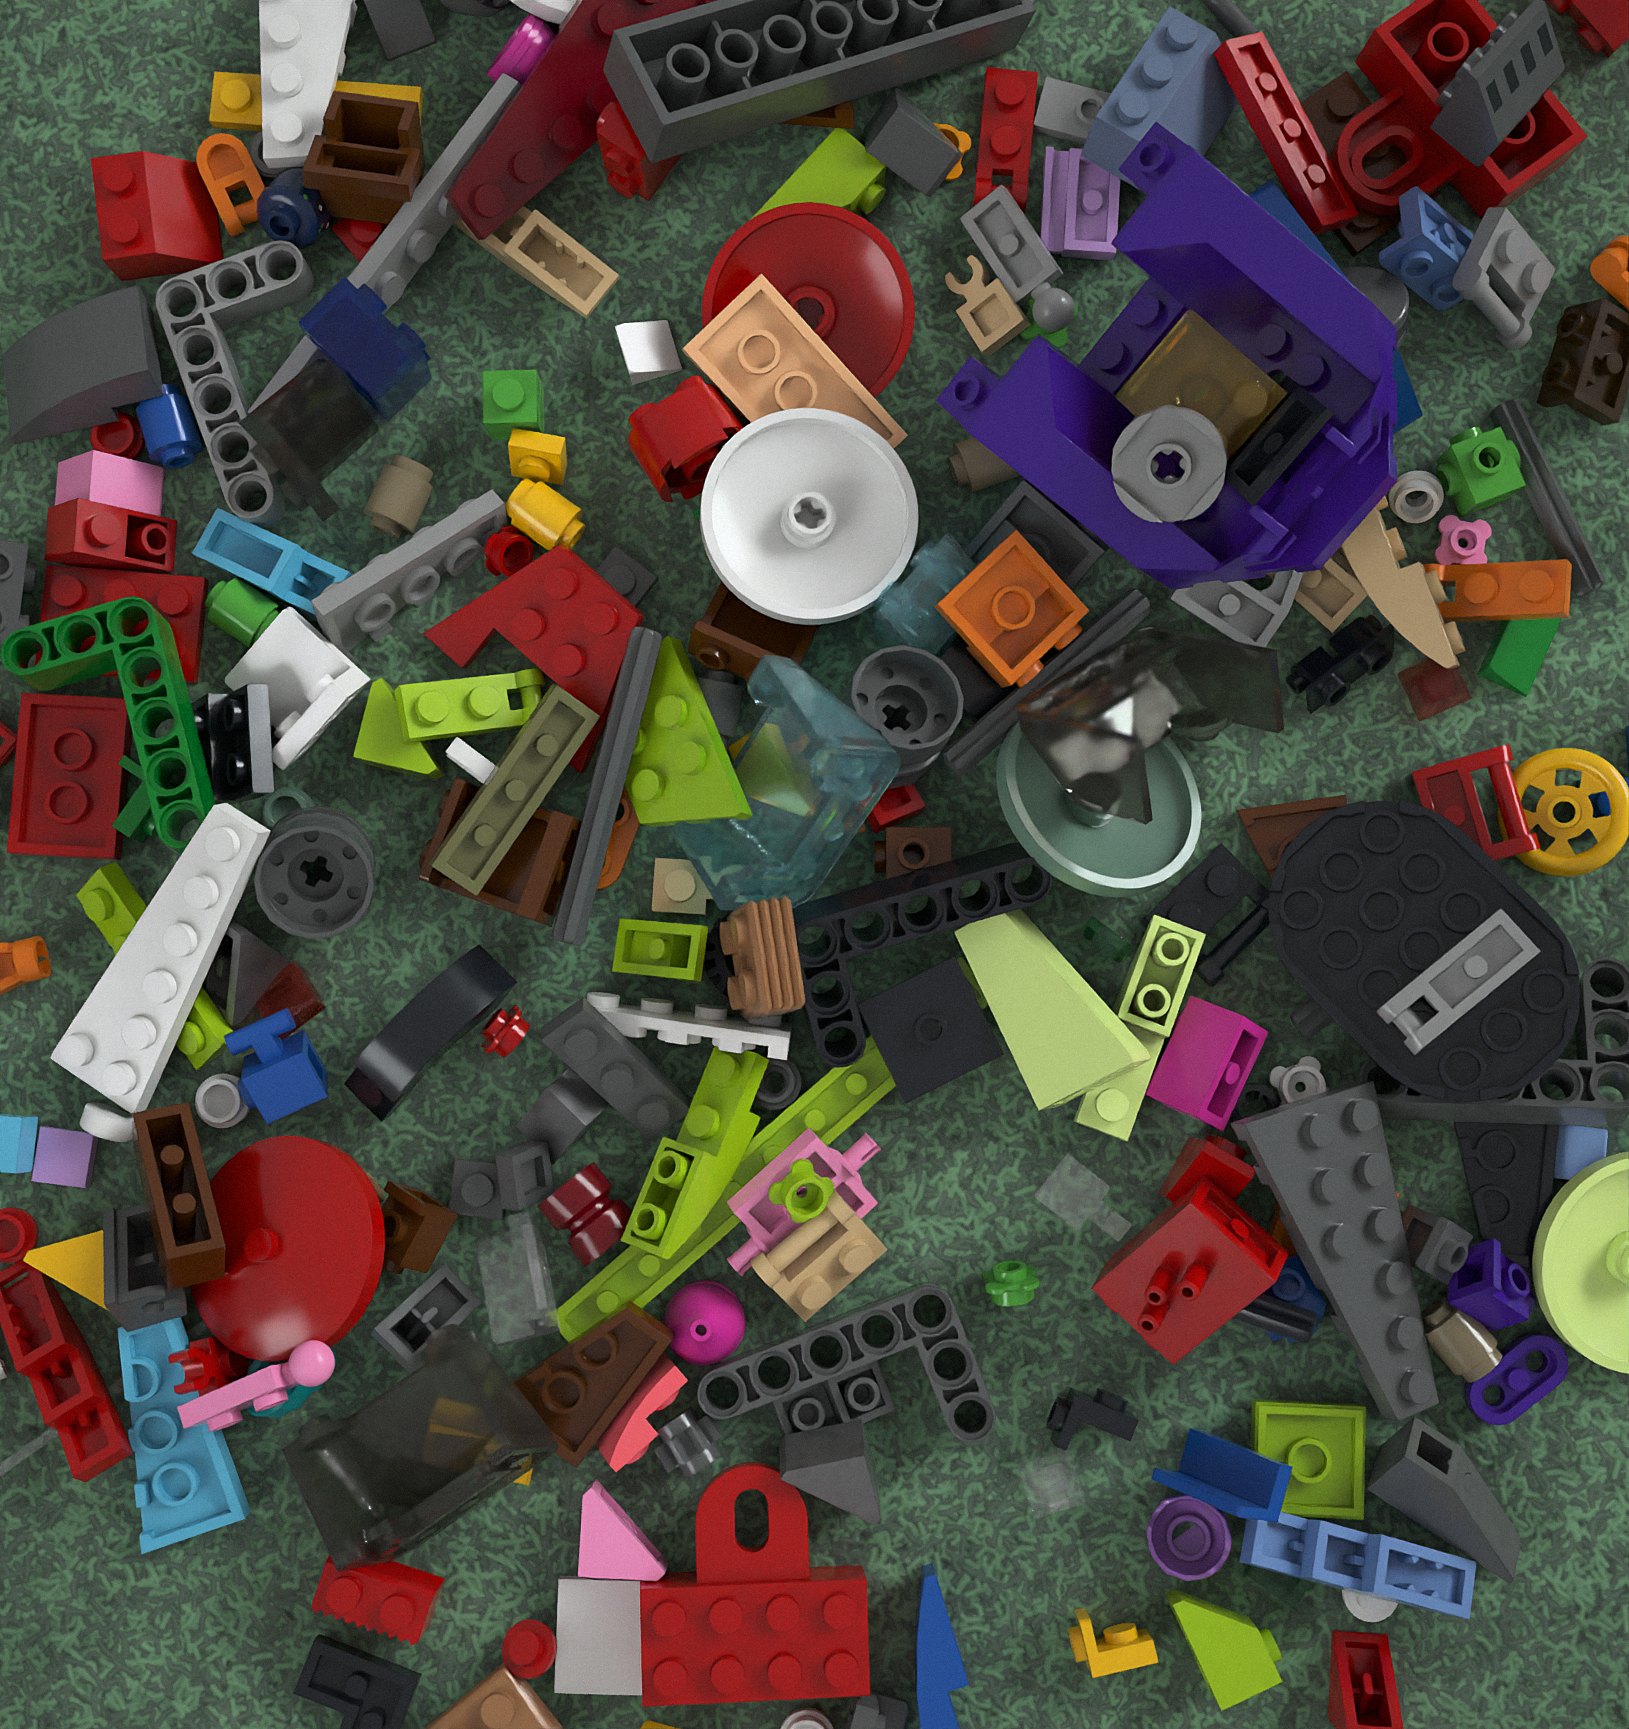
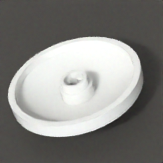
M795 408L782 410L761 417L746 425L717 454L705 479L701 497L700 529L702 541L711 565L719 578L735 596L751 608L774 619L794 624L820 625L834 623L860 614L873 606L892 589L900 578L911 557L918 533L919 515L916 491L908 470L899 455L884 438L867 425L847 415L825 409Z

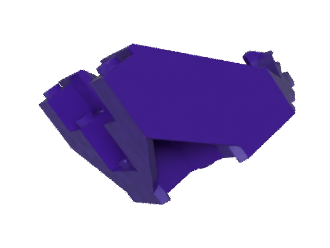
M1155 122L1118 169L1147 198L1111 243L1149 276L1148 280L1080 364L1038 334L1004 377H1001L970 356L936 401L964 426L963 428L1096 536L1136 568L1172 590L1191 588L1195 583L1220 580L1223 583L1264 578L1267 573L1295 570L1297 573L1320 570L1397 482V459L1393 456V427L1397 426V382L1393 379V351L1397 350V328L1362 292L1201 154ZM1279 373L1284 374L1285 377L1288 375L1333 413V416L1255 506L1250 504L1224 480L1218 497L1200 515L1185 521H1163V523L1144 520L1132 513L1122 503L1116 493L1111 471L1115 443L1124 428L1134 418L1143 412L1156 409L1159 406L1174 405L1176 407L1189 408L1202 414L1219 431L1224 448L1235 436L1231 431L1234 423L1241 417H1246L1247 421L1273 392L1269 391L1268 384ZM1210 387L1212 390L1210 399L1206 403L1198 405L1196 403L1198 394L1204 388ZM1175 450L1169 455L1164 454L1162 451L1158 452L1154 456V459L1159 463L1155 474L1161 479H1164L1169 474L1179 478L1184 473V470L1179 465L1183 456Z

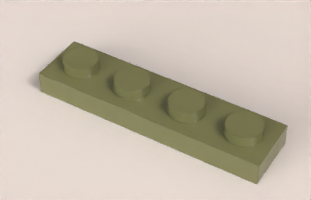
M552 684L428 864L477 896L601 716L559 686Z

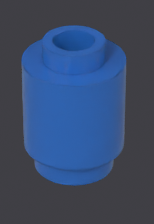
M162 384L163 396L139 401L140 405L136 408V413L150 459L156 463H163L165 468H181L195 461L194 454H198L203 449V445L188 397L181 394L178 386Z

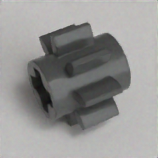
M692 1407L679 1413L656 1430L663 1443L655 1447L653 1451L667 1473L679 1466L684 1476L688 1478L721 1455L714 1442L723 1437L722 1431L715 1420L708 1414L698 1419Z

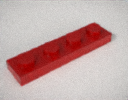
M1261 31L1225 40L1213 54L1295 210L1315 236L1347 226L1359 213L1265 35Z

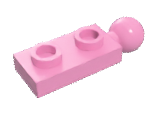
M317 1340L305 1341L292 1351L288 1362L268 1366L178 1406L177 1409L183 1428L207 1424L209 1432H215L243 1420L241 1410L253 1405L256 1412L267 1410L288 1401L287 1390L298 1385L315 1387L323 1384L331 1377L335 1368V1357L332 1350L323 1342Z

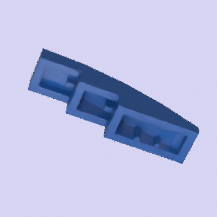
M933 1563L922 1566L915 1618V1691L920 1729H960L949 1691L968 1686L969 1683Z

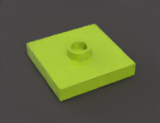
M1252 1399L1250 1450L1293 1466L1281 1512L1298 1517L1364 1520L1366 1406L1356 1403Z

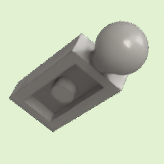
M1000 185L959 219L1015 304L1023 306L1033 298L1032 314L1037 325L1046 331H1060L1071 323L1075 313V306L1071 296L1062 289L1050 286L1052 282L1064 273L1008 189Z

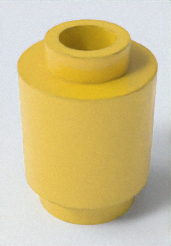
M525 478L514 489L505 504L506 514L512 519L511 525L548 551L557 545H566L571 550L579 541L586 528V525L581 522L583 510L542 481L534 483L530 479Z

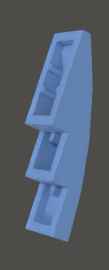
M1280 1512L1278 1522L1246 1518L1239 1561L1240 1563L1338 1589L1462 1619H1470L1476 1561L1382 1534H1368L1326 1521L1309 1520L1284 1512Z

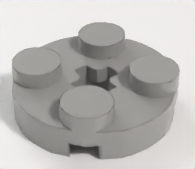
M1163 405L1143 412L1124 428L1113 449L1111 471L1119 499L1132 513L1150 522L1185 521L1200 515L1215 501L1224 484L1228 456L1222 437L1217 428L1206 417L1189 408ZM1174 450L1179 452L1183 456L1179 465L1184 470V473L1179 478L1172 474L1167 475L1164 479L1159 478L1155 474L1159 463L1154 459V456L1160 451L1167 455Z

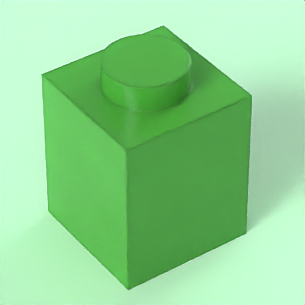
M536 369L483 371V424L492 440H509L513 428L544 433V388Z

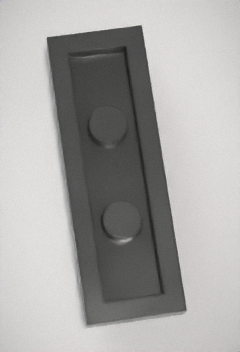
M584 997L541 1027V1041L649 1140L687 1115L691 1105V1098Z

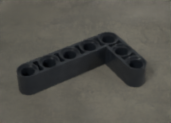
M1009 843L802 903L792 908L806 1001L802 1007L809 1033L821 1059L830 1066L837 1068L848 1067L860 1059L866 1047V1038L846 959L1034 905L1044 900L1050 893L1053 885V875L1041 867L1020 843ZM1032 864L1031 874L1026 880L1020 883H1012L1013 873L1018 867ZM976 879L980 880V887L974 895L968 898L959 897L960 888L966 882ZM918 895L928 896L927 904L921 911L917 913L905 912L907 903L912 898ZM870 910L876 912L874 921L869 926L859 929L852 927V922L859 913ZM812 926L823 928L822 935L817 941L809 944L798 942L800 934L805 929ZM824 977L836 979L835 985L825 993L812 992L813 985L818 980ZM838 1027L849 1028L847 1035L837 1042L825 1041L827 1034L831 1030Z

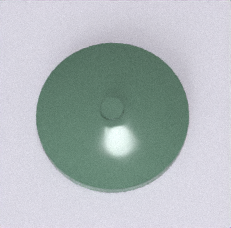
M1088 692L1062 693L1046 698L1031 707L1006 735L1001 745L996 767V783L1001 808L1019 843L1051 875L1076 889L1090 894L1115 898L1131 897L1157 888L1179 871L1188 861L1197 844L1201 828V803L1196 781L1187 761L1176 744L1145 714L1122 701L1108 696Z

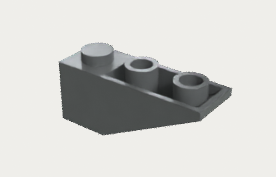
M1414 1416L1380 1447L1374 1459L1367 1489L1510 1584L1515 1578L1521 1536L1463 1448Z

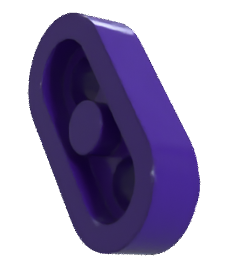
M1531 1332L1522 1334L1500 1351L1502 1359L1490 1373L1475 1382L1469 1383L1466 1381L1463 1394L1469 1411L1477 1418L1489 1424L1505 1425L1514 1421L1561 1384L1566 1377L1568 1357L1565 1349L1558 1341L1549 1336ZM1532 1351H1539L1543 1357V1363L1539 1369L1531 1371L1526 1364L1527 1356ZM1496 1384L1500 1389V1397L1497 1402L1487 1404L1483 1397L1484 1390L1487 1386Z

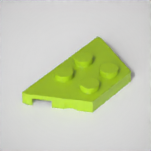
M668 635L661 642L625 780V787L640 824L651 827L672 826L677 822L690 824L710 823V820L727 818L747 820L753 814L682 642Z

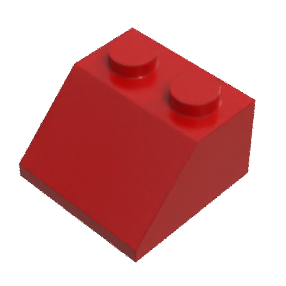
M147 151L91 158L102 258L121 281L189 272L224 259L218 210L198 170L197 162Z

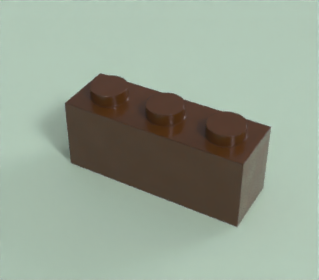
M189 1102L132 1113L133 1149L167 1291L224 1278L226 1246Z

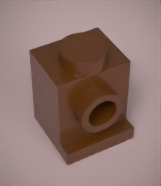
M388 1180L384 1191L389 1196L381 1209L385 1227V1252L382 1268L395 1274H402L404 1268L428 1273L458 1214L420 1189Z

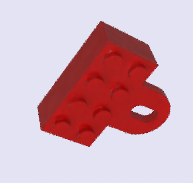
M1416 0L1377 27L1355 60L1356 65L1382 97L1348 122L1334 145L1331 162L1353 204L1367 212L1380 215L1399 214V197L1410 189L1418 186L1430 196L1451 181L1482 220L1488 207H1506L1560 168L1588 136L1552 91L1548 89L1479 168L1473 165L1433 131L1430 125L1443 109L1436 103V100L1454 80L1456 72L1477 47L1482 49L1490 40L1489 36L1498 25L1478 0ZM1385 145L1397 146L1404 152L1406 164L1386 178H1371L1363 170L1362 161Z
M745 1462L722 1470L706 1485L697 1504L695 1513L696 1571L666 1572L658 1581L640 1580L642 1707L870 1696L867 1578L862 1565L809 1567L808 1516L806 1506L799 1489L780 1479L779 1469L764 1463ZM748 1489L762 1492L767 1499L768 1534L761 1545L753 1548L741 1545L735 1536V1500L741 1492Z

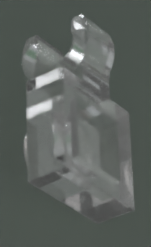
M1068 1153L1063 1156L1033 1195V1197L1077 1231L1088 1218L1115 1241L1119 1242L1132 1226L1131 1223L1101 1201L1111 1187Z

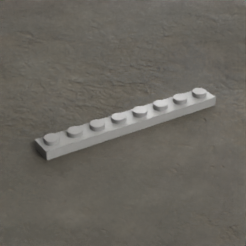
M502 73L416 187L411 202L404 203L248 410L251 416L287 444L297 430L306 424L312 410L327 390L336 384L343 369L358 349L369 340L373 329L391 305L400 299L407 284L422 264L433 255L437 244L455 220L460 218L444 196L477 147L484 143L501 118V112L508 101L514 98L522 87L515 79Z

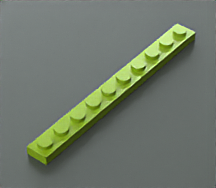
M960 956L957 961L983 1010L988 1005L971 967ZM870 1035L866 1038L864 1053L856 1063L848 1067H833L751 1139L740 1164L716 1204L689 1239L668 1260L630 1245L554 1311L548 1319L563 1337L570 1342L629 1300L641 1309L645 1307L741 1222L733 1213L727 1201L804 1131L810 1128L828 1146L891 1091L896 1084L872 1036Z

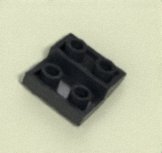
M246 684L230 694L208 693L192 702L191 706L216 805L222 803L236 804L274 793L268 685Z

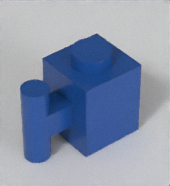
M287 1008L224 1036L226 1045L233 1056L252 1047L255 1052L244 1056L242 1076L238 1080V1088L247 1107L251 1110L258 1108L266 1124L328 1097V1074L306 1032L302 1030L282 1040L278 1037L296 1028L294 1019Z

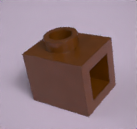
M886 827L885 841H874V873H885V879L952 860V827Z

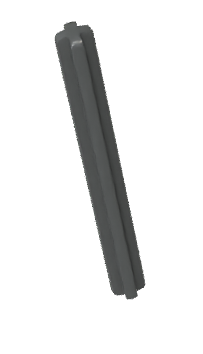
M633 627L628 639L552 930V937L563 943L581 945L584 941L662 642V635L652 629Z

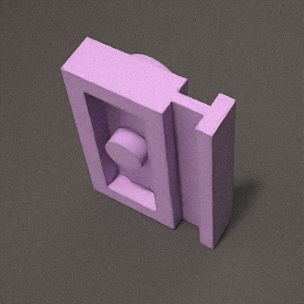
M1046 146L1043 165L1040 239L1050 253L1062 254L1061 257L1113 261L1116 255V248L1111 243L1118 232L1121 179L1082 157L1081 152L1083 149L1070 148L1069 151H1056L1054 147Z

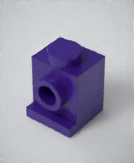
M1495 1238L1468 1247V1256L1464 1265L1457 1272H1454L1448 1284V1303L1471 1316L1492 1332L1529 1320V1315L1536 1303L1535 1295L1530 1291L1528 1271L1502 1254L1501 1243Z

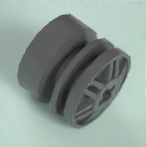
M899 645L881 648L863 660L857 669L833 717L831 738L837 757L851 774L870 785L892 789L914 784L929 773L962 718L964 697L957 677L944 661L924 649Z
M324 806L299 808L279 819L270 830L271 832L260 854L254 877L257 901L269 920L291 935L309 939L336 936L356 924L369 907L374 888L376 866L372 841L362 825L345 812ZM317 856L326 858V868L322 867L318 874L308 871L309 862H314Z

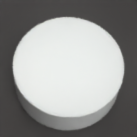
M91 1102L85 1105L79 1122L83 1130L99 1138L115 1142H128L133 1139L132 1114L103 1103Z

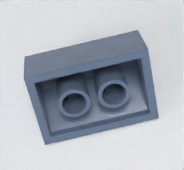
M1169 6L1096 115L1081 156L1137 188L1118 169L1153 124L1157 122L1204 157L1238 104V100L1213 54L1221 45L1216 33Z

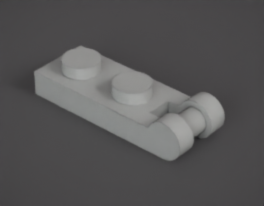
M1500 908L1377 1010V1013L1387 1025L1393 1022L1407 1037L1403 1043L1416 1055L1541 951ZM1422 996L1437 1012L1426 1023L1410 1008Z

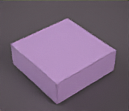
M47 1126L40 1127L31 1181L80 1188L91 1187L98 1137L86 1131Z

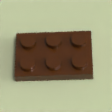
M1347 71L1301 102L1330 160L1334 145L1345 126L1353 117L1372 104ZM1385 145L1362 161V167L1371 178L1383 179L1406 164V157L1404 152L1397 146ZM1439 190L1435 191L1429 197L1433 200H1436L1437 197L1440 195ZM1354 205L1359 215L1347 226L1335 229L1333 232L1354 258L1398 227L1399 222H1401V214H1374Z

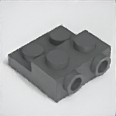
M1023 479L954 562L965 572L969 573L1000 542L1017 529L1072 590L1106 553L1109 547L1027 479Z

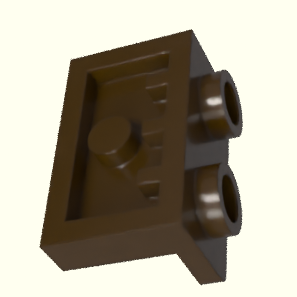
M1604 298L1567 307L1557 325V337L1549 363L1542 375V386L1537 403L1547 408L1566 404L1601 425L1619 423L1629 390V313Z

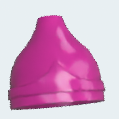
M529 13L503 46L486 75L496 83L502 73H505L518 81L522 86L532 72L530 69L538 57L543 56L555 38V32L545 23L544 19Z
M700 1280L690 1282L674 1293L666 1305L663 1324L675 1332L669 1345L676 1355L690 1364L708 1365L718 1363L734 1353L743 1340L746 1317L744 1306L734 1291L719 1282Z

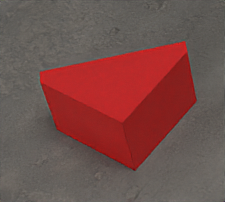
M1332 1630L1328 1719L1336 1729H1404L1387 1634Z

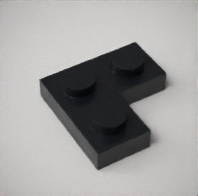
M319 1634L313 1641L293 1694L344 1713L345 1716L340 1729H401L422 1674Z

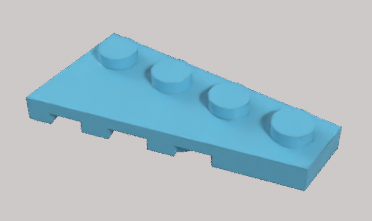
M181 1317L127 1332L120 1326L117 1330L125 1400L129 1401L132 1423V1427L128 1429L130 1445L133 1452H135L138 1480L134 1484L136 1508H141L143 1531L139 1535L141 1554L245 1519L250 1514L251 1509L222 1429L209 1432L207 1424L184 1429L177 1407L199 1397L198 1391L184 1395H178L174 1392V1386L184 1382L185 1372L180 1363L169 1364L168 1356L173 1352L190 1348V1341Z

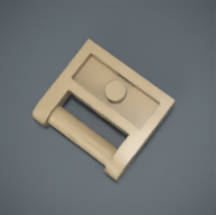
M834 1189V1193L829 1197L827 1206L822 1213L802 1223L767 1255L762 1251L750 1261V1265L760 1278L806 1322L888 1249Z

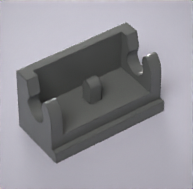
M146 1203L115 1211L114 1208L103 1211L104 1305L127 1332L187 1315L186 1287L168 1291L166 1289L151 1221L144 1220L150 1218Z

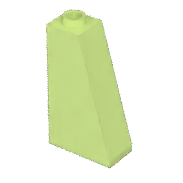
M1021 909L969 923L954 932L1039 1111L1059 1107L1151 1060L1147 1049Z

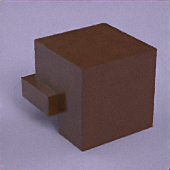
M333 91L323 117L326 136L315 135L302 169L305 188L320 190L321 199L326 203L330 216L389 224L404 203L411 202L416 187L423 179L425 161L418 102Z

